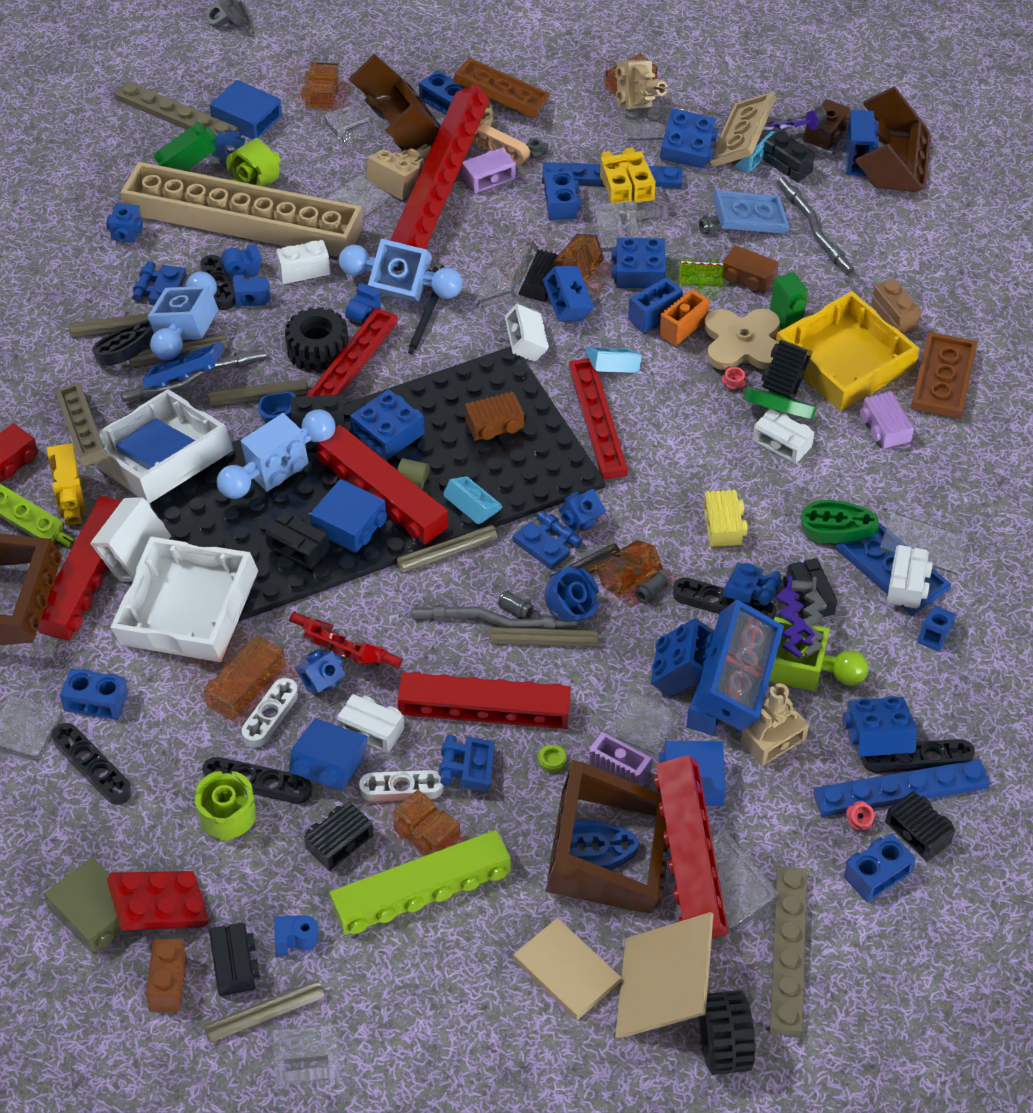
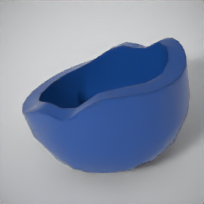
M281 392L261 397L257 408L260 418L266 424L284 413L292 420L291 398L293 396L296 398V395L293 392Z

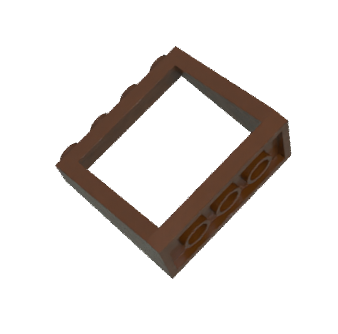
M0 534V566L30 563L13 615L0 614V646L34 642L36 633L40 628L44 609L47 606L51 588L54 585L58 567L62 561V555L51 539Z
M572 760L561 792L545 892L637 912L652 913L655 904H661L664 886H659L660 878H664L667 861L662 860L663 852L667 853L668 847L664 839V831L667 828L666 821L662 818L659 810V803L662 802L661 794L584 762ZM578 799L656 816L647 885L569 854Z

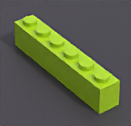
M494 830L329 892L331 908L343 935L349 933L358 934L375 923L390 922L399 914L407 911L410 913L419 911L428 903L434 901L443 902L457 892L463 890L472 891L481 883L489 880L498 881L503 879L511 872V857L498 831Z

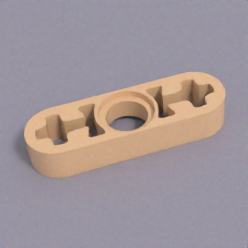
M484 123L479 124L472 140L475 144L495 151L502 148L498 144V140L511 159L519 165L530 157V150L525 143Z

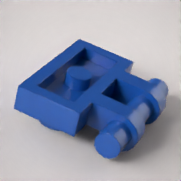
M148 261L141 268L139 273L140 279L133 287V300L140 302L142 297L146 296L149 297V304L155 305L165 288L182 286L187 274L186 268L162 265L160 271H155V263ZM149 281H154V286H148Z
M541 511L537 515V520L542 524L537 526L530 521L513 535V542L550 570H553L570 555V549L566 546L570 543L575 548H578L583 540L576 535V531L572 528H566L560 524L557 517ZM553 531L560 537L555 539L548 533Z
M738 562L724 588L723 596L748 604L751 599H755L761 605H768L769 602L773 601L776 590L779 589L782 583L781 573L773 571L765 576L763 575L764 569L757 568L750 563Z
M446 736L445 743L442 744L441 748L443 762L440 763L438 774L441 776L440 783L448 786L451 785L453 777L460 778V787L488 793L491 785L495 742L467 736L465 744L457 743L456 736ZM456 757L463 758L462 764L454 762V759Z

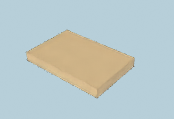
M556 918L513 954V960L576 1020L621 983L622 977L559 918Z

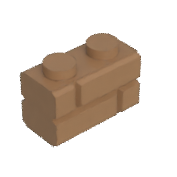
M893 278L874 286V296L872 297L871 305L881 318L898 329L902 334L917 330L919 325L918 319H920L922 310L914 303L897 280Z

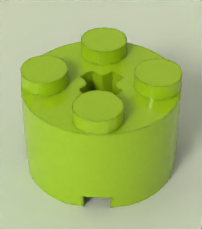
M254 138L229 154L226 159V166L228 172L232 170L234 175L233 181L267 187L278 179L281 159L275 151H271L259 138Z
M217 771L204 777L197 785L195 807L199 825L205 833L218 838L220 841H229L244 834L251 828L257 817L252 785L244 775L232 771V774H222V771Z

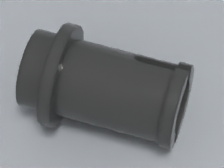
M704 215L698 221V226L702 233L710 234L714 230L723 229L720 226L717 215L711 217Z
M656 571L645 583L637 585L635 590L637 599L642 603L652 602L655 595L668 585V578L661 571Z
M508 590L504 591L498 599V605L516 614L517 619H529L533 614L534 606L530 600H523Z

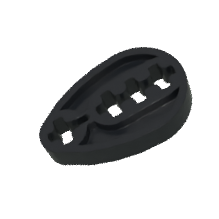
M146 320L122 328L95 343L92 351L96 362L103 366L119 364L133 358L146 349L154 335L150 321Z

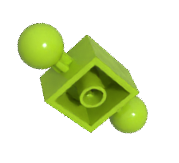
M775 617L774 619L784 625L783 632L794 626L783 618ZM812 626L824 635V638L819 640L823 645L821 649L806 657L805 652L810 646L802 644L803 641L798 643L795 647L802 653L801 659H798L782 648V644L789 639L781 636L769 682L781 683L786 686L816 692L821 670L833 672L835 678L846 686L858 685L868 675V662L860 652L847 650L841 652L837 657L825 654L830 628ZM804 632L800 633V635L804 637L803 640L809 637Z

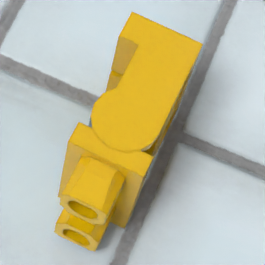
M627 148L620 155H614L611 151L602 152L600 177L608 192L610 207L631 204V197L634 203L655 200V180L645 159H643L642 151L636 152L634 148Z
M74 444L47 447V455L54 480L52 482L59 515L65 518L66 525L82 523L81 514L87 512Z

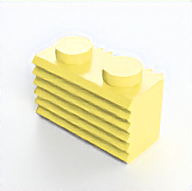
M736 490L706 491L703 508L710 547L742 545L743 536H747V521L741 520V515L744 514L743 500H738Z

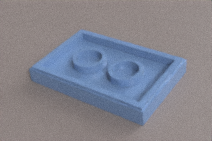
M721 190L713 191L712 199L721 228L780 234L789 232L790 226L780 196Z

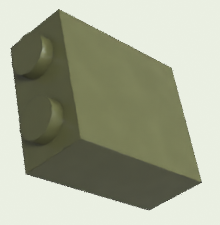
M93 857L44 893L48 908L92 954L98 949L108 947L114 937L123 931L120 929L107 883L109 873Z

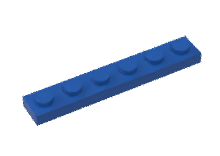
M543 162L542 184H544V172L572 170L573 178L578 180V185L604 186L603 180L600 177V164ZM648 166L655 180V188L682 189V167Z
M979 759L815 787L813 794L821 817L846 813L848 807L853 806L858 801L865 802L872 808L895 805L912 791H916L917 795L931 799L989 789L990 781L982 761Z

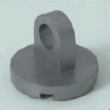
M218 0L207 10L206 20L214 27H221L229 21L238 26H243L249 20V15L242 1ZM220 12L219 17L214 20L215 15Z

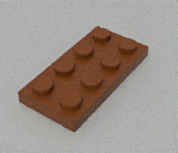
M470 57L458 69L453 78V82L459 84L462 88H467L476 83L488 98L500 102L504 107L516 109L527 117L536 118L550 97V93Z
M928 331L911 409L961 419L978 341Z

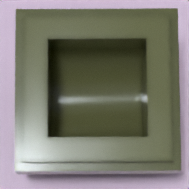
M402 458L398 471L420 489H423L430 468L428 463Z

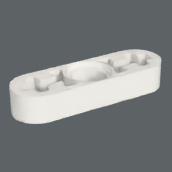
M282 678L277 680L242 727L243 741L247 746L253 748L261 747L271 737L298 698V689L295 681L289 678ZM287 689H290V693L286 692L281 697L280 691L285 692ZM270 708L278 711L277 715L271 718L263 715V712ZM260 727V735L250 736V732L255 733Z
M434 770L373 772L365 774L359 782L361 796L371 802L435 799L442 795L444 785L440 783L441 776ZM404 781L410 787L405 791H397L394 785L397 782ZM415 781H418V790H415ZM428 781H434V788H428ZM385 782L389 784V791H385ZM372 783L376 784V788L374 791H370L369 789L370 784Z

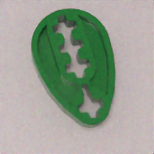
M749 386L745 387L742 397L743 400L760 406L809 419H814L817 406Z
M820 500L804 508L801 514V527L803 534L812 541L819 543H846L862 540L877 534L879 531V519L875 513L852 503Z

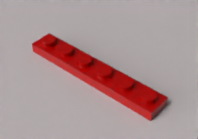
M375 308L306 396L342 395L397 325L398 315Z
M589 358L569 361L570 375L600 475L604 480L625 477L628 474V468L598 371L593 368Z

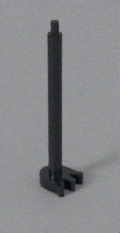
M434 266L433 270L429 269L430 272L434 273L439 270L436 266ZM432 291L409 344V354H413L414 350L417 349L439 299V296L434 291Z

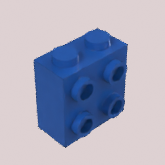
M671 108L661 146L660 159L705 168L706 161H711L714 148L710 147L711 141L716 142L719 128L715 127L717 118Z
M850 111L845 143L846 175L867 176L856 163V158L878 149L879 136H875L878 132V121H874V111Z
M617 238L616 247H612L611 262H616V264H612L611 279H616V288H648L665 278V238Z
M389 389L350 415L351 433L386 461L424 434V416L418 409L412 408L401 396L394 394Z
M342 479L334 485L310 513L311 526L322 527L327 532L329 540L357 553L362 545H366L370 541L373 532L378 527H381L387 518L385 500Z
M694 618L685 624H681L670 633L661 636L655 645L656 652L652 665L650 684L672 697L700 682L714 630L697 618Z
M889 696L879 699L861 698L847 701V712H843L842 715L843 727L849 730V743L851 746H855L858 757L916 752L917 727L904 697Z
M315 718L291 749L289 773L342 791L365 759L368 736Z
M665 741L664 752H659L658 763L690 755L699 763L706 806H724L726 784L723 741Z

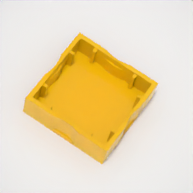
M853 291L827 304L819 312L802 318L777 332L776 337L777 342L785 340L813 351L803 379L840 412L915 369L919 353L918 346L898 329L885 322L871 306Z

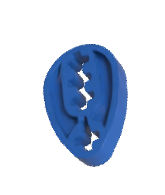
M578 820L574 821L569 854L612 870L624 865L637 855L639 841L635 834L619 826L605 822ZM621 842H627L629 849L623 850ZM592 843H598L599 851H593ZM577 844H583L584 852H579Z

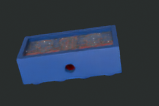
M739 600L734 601L721 611L693 705L740 731L758 720L784 625Z

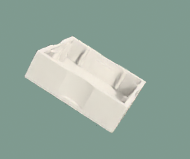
M167 389L139 406L129 415L98 431L108 457L102 459L95 466L138 497H143L148 503H151L232 452L233 447L226 425L207 413L193 408L188 401ZM156 418L195 440L162 462H156L155 466L149 470L119 453L116 447L117 443Z
M150 537L136 568L134 581L124 595L110 627L121 645L222 662L258 573L251 553L219 547H198L186 542Z

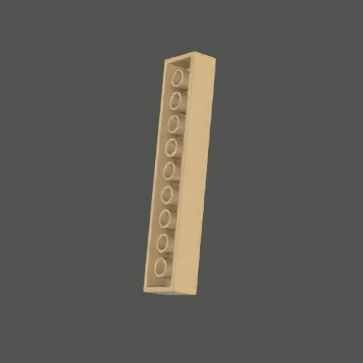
M143 162L137 163L121 191L122 204L138 205L141 217L285 247L323 240L328 255L339 257L345 247L355 245L363 229L362 206Z

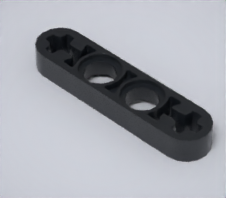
M679 578L673 585V598L677 602L719 614L736 601L723 596V587L695 579ZM684 588L689 589L686 593L681 592ZM697 591H700L699 598L695 597ZM706 595H714L718 598V601L707 602L704 597ZM751 599L749 604L745 603L759 612H762V610L767 611L765 615L773 620L775 619L776 607L772 602H769L768 605H761L758 600Z
M62 723L54 728L52 738L55 747L108 802L119 805L130 799L131 787L127 778L76 726L70 723ZM64 734L71 736L73 745L71 746L66 738L61 739V736ZM86 750L91 752L90 756L84 760L75 758L76 754L80 751ZM98 768L108 770V773L100 778L92 775ZM113 781V785L117 789H122L123 792H113L110 782Z
M964 739L916 742L915 753H907L912 758L909 762H902L897 758V754H891V762H889L890 757H887L888 755H877L880 762H875L874 758H871L872 756H863L862 763L864 768L872 773L915 771L973 761L975 748L969 741ZM946 750H948L947 755H950L949 758H946ZM957 750H961L963 754H966L965 757H961L960 753H956ZM928 751L937 752L940 755V759L930 760L926 757L925 753Z
M222 757L209 758L202 767L204 777L211 774V771H215L216 767L221 769L222 774H232V771L240 774H250L251 778L249 781L254 795L295 804L305 803L312 796V786L309 779L286 771ZM268 779H276L279 782L272 789L263 786L264 782ZM284 782H287L288 786H285V791H283ZM303 786L299 793H294V789Z

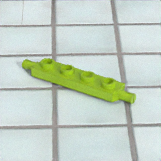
M0 484L1 518L33 537L48 538L53 543L58 541L70 549L75 542V538L63 532L64 522Z

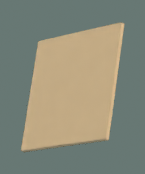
M709 912L625 939L616 1038L627 1037L706 1015L713 913Z

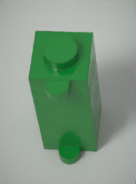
M197 122L155 152L153 157L158 161V166L187 171L216 150L215 133L211 128H206L202 123Z

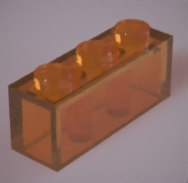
M259 635L251 642H247L235 659L229 661L224 666L223 671L206 685L204 690L206 706L233 722L286 666L284 650Z

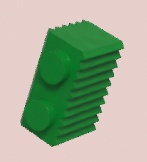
M795 272L776 277L773 280L774 286L772 287L773 293L771 294L772 300L770 301L771 307L769 309L779 317V326L782 330L801 320L805 315L808 289L806 285H803L801 279H798L799 276Z

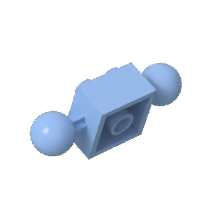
M381 239L376 258L370 257L367 250L360 245L345 247L339 256V265L346 274L358 276L365 271H370L371 276L368 286L380 290V294L419 303L424 285L431 286L435 294L444 299L457 296L463 286L460 273L453 268L445 267L435 273L430 272L431 254L426 249ZM403 267L404 272L400 275H397L396 271H401Z
M193 273L187 279L185 287L165 288L148 315L154 332L150 341V347L157 358L166 361L173 360L182 351V340L195 341L203 338L219 311L214 299L217 284L209 273Z
M312 410L305 415L302 421V428L300 429L282 413L242 439L241 444L246 465L244 467L229 465L220 471L217 477V487L220 493L230 499L241 498L249 491L252 479L266 491H269L273 487L280 485L294 473L301 471L309 464L305 444L309 441L315 443L325 441L334 434L335 421L332 415L325 410Z

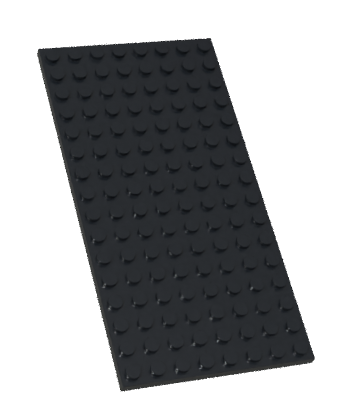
M510 346L388 388L394 394L401 396L412 408L418 409L424 416V434L386 462L396 470H398L402 458L428 463L430 472L422 490L448 510V528L425 545L417 538H412L405 528L399 523L395 524L387 515L385 523L373 532L370 541L366 545H362L357 553L329 540V551L322 559H319V562L313 569H309L269 548L266 543V529L276 521V518L283 511L292 516L295 514L299 515L306 523L311 525L310 513L340 480L331 468L320 463L317 458V444L312 441L305 444L309 464L269 491H266L252 479L249 491L241 498L230 499L220 493L217 487V477L220 471L229 465L241 467L246 465L241 444L242 439L231 442L232 452L150 504L156 516L164 523L165 528L170 533L171 537L169 540L186 542L198 547H219L251 553L258 573L238 622L395 565L397 564V558L489 525H493L496 528L564 503L566 497L577 491L581 495L591 489L597 491L605 488V481L524 358L513 354ZM388 389L344 403L345 429L351 433L350 415ZM506 392H514L524 412V428L519 429L515 433L506 432L495 435L489 440L480 439L474 441V437L465 420V404H470L472 401H480L481 399L485 400L491 396L504 395ZM469 477L502 505L501 510L480 524L475 523L444 497V491L450 479Z

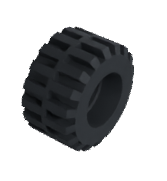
M312 307L308 308L307 311L301 310L298 312V315H293L290 318L291 321H287L285 338L288 358L300 370L304 367L306 372L316 370V373H321L322 369L327 370L349 342L348 327L345 319H342L341 314L334 313L332 309L324 310V307L313 309Z
M742 990L708 993L706 1015L699 1016L702 1050L707 1068L712 1075L751 1071L755 1062V1034L751 1009Z

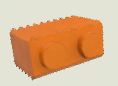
M693 289L686 292V295L680 297V300L674 302V305H671L670 308L664 310V313H661L660 337L674 346L680 344L705 323V318L709 313V299Z

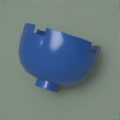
M568 566L550 578L545 588L544 598L550 613L557 619L567 622H579L592 616L597 611L600 601L597 602L596 594L599 593V588L594 578L582 568L577 570L572 568L573 566Z

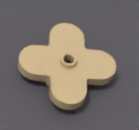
M725 309L709 312L705 318L704 329L714 341L708 347V362L720 370H727L730 367H737L739 364L749 363L750 366L754 365L764 370L766 367H770L773 360L771 351L776 343L779 344V342L773 339L779 331V317L768 309L753 310L743 318Z

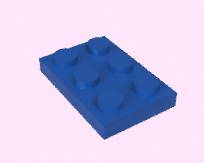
M219 341L176 357L173 360L152 366L142 379L145 388L154 386L155 389H159L168 385V380L177 378L180 381L192 375L191 372L198 369L201 372H205L214 368L215 363L220 360V356L225 351L222 342Z

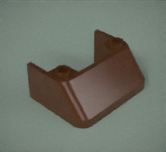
M374 53L348 78L349 81L365 94L366 98L364 101L373 110L377 108L382 112L390 124L385 131L394 138L393 141L401 150L404 148L407 150L416 149L424 144H433L441 127L440 123L412 86Z
M895 86L863 101V105L868 111H874L875 121H878V132L875 136H879V140L884 143V146L856 158V163L868 176L870 183L878 188L918 192L925 189L931 136L927 126Z

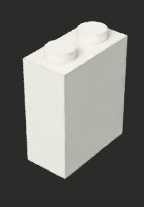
M143 497L124 498L90 544L118 581L133 582L136 568L149 538L169 539L171 535Z

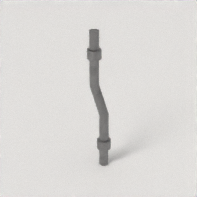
M780 177L777 180V184L785 192L786 198L791 203H795L807 216L814 238L828 253L829 259L834 264H838L847 275L851 274L854 271V267L845 258V253L839 247H835L822 233L816 212L802 198V193L797 187L792 186L784 177Z
M264 349L248 353L245 351L236 352L234 356L220 358L215 363V367L208 371L201 372L198 369L191 372L192 375L180 381H169L168 385L159 389H155L154 386L146 389L144 385H140L137 389L121 392L122 402L142 398V400L151 399L154 395L161 394L167 389L171 391L183 389L209 371L235 365L243 367L247 366L249 362L266 359V352Z
M434 605V608H412V619L445 621V618H479L503 628L577 629V621L567 622L557 619L555 616H544L541 619H510L481 607H445V605Z

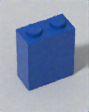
M236 80L231 86L227 87L222 94L209 104L212 117L238 127V133L252 140L259 138L282 116L280 98L239 80Z

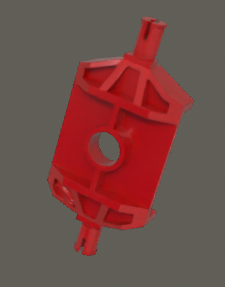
M295 611L290 615L289 622L303 627L304 638L307 636L311 639V643L350 658L356 663L365 665L376 663V666L386 663L397 669L402 664L403 658L389 653L381 645L379 647L365 642L363 644L359 642L354 643L346 640L347 637L333 632V624L312 617H306Z

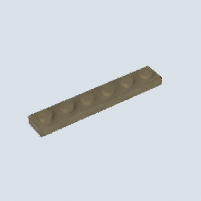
M129 81L114 94L115 100L186 130L200 122L206 128H211L216 137L218 131L228 133V130L238 132V127Z
M80 382L57 390L56 394L82 467L95 465L102 459L107 458L108 456Z
M777 866L770 1010V1033L792 1036H801L807 892V869Z

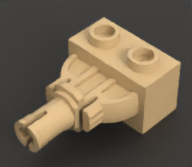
M617 61L615 72L617 78V107L626 109L652 107V100L655 99V96L652 94L663 96L667 93L668 89L662 88L668 87L667 82L652 79V77H655V74L652 73V61Z
M424 144L417 150L408 149L401 153H391L381 149L368 157L366 182L404 200L410 196L431 146Z
M781 683L775 684V688L771 687L770 697L763 702L762 707L764 709H761L759 719L742 730L740 743L761 766L769 763L807 738L809 724L793 708V703L788 699L789 689Z

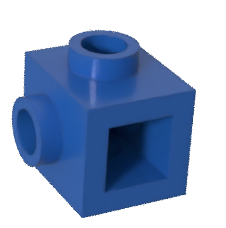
M228 130V133L218 131L215 141L216 150L212 153V156L220 158V162L226 164L227 156L243 146L245 138H241V133ZM230 145H231V146H233L235 149H234V150H228V149H227V146H230Z
M116 203L106 223L112 240L135 243L138 233L141 234L143 230V220L141 219L140 207L138 205Z
M594 489L581 495L578 491L564 499L566 503L559 509L564 524L574 531L579 528L582 531L588 530L596 525L595 520L606 512Z
M316 649L306 656L307 660L295 667L308 692L319 693L322 690L328 691L339 684L338 680L346 675L342 669L343 662L340 657L333 651Z

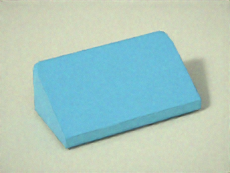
M771 131L760 140L752 156L742 158L735 164V167L750 173L763 160L765 141L775 132Z
M586 348L589 360L596 371L637 373L640 370L642 355L632 349Z
M467 476L450 479L444 491V497L477 524L484 522L502 508V505Z

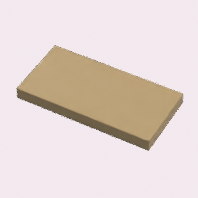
M773 92L734 105L713 151L712 159L709 161L712 166L715 167L752 156L777 99Z

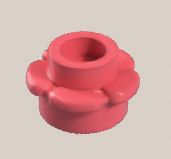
M730 367L725 371V375L722 376V383L726 384L728 389L735 390L746 385L745 372L741 368Z
M858 801L853 806L848 807L846 817L849 819L848 824L853 829L866 830L872 826L875 813L868 804ZM859 813L863 815L862 819L858 818Z

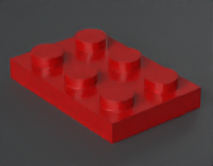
M194 871L111 872L107 878L121 930L202 928L209 922Z

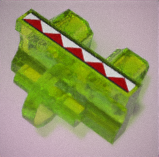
M685 257L684 260H680L678 285L698 286V290H703V286L722 287L724 263L719 262L718 259H709L704 262Z

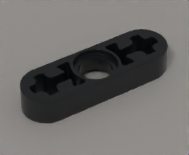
M216 255L203 257L200 261L201 272L209 273L215 281L221 280L224 282L221 285H217V291L214 295L218 309H231L235 305V295L221 258ZM210 265L215 267L214 272L211 271ZM221 293H224L226 300L221 298Z

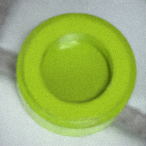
M547 745L539 751L538 764L543 771L557 773L565 768L567 754L562 747Z

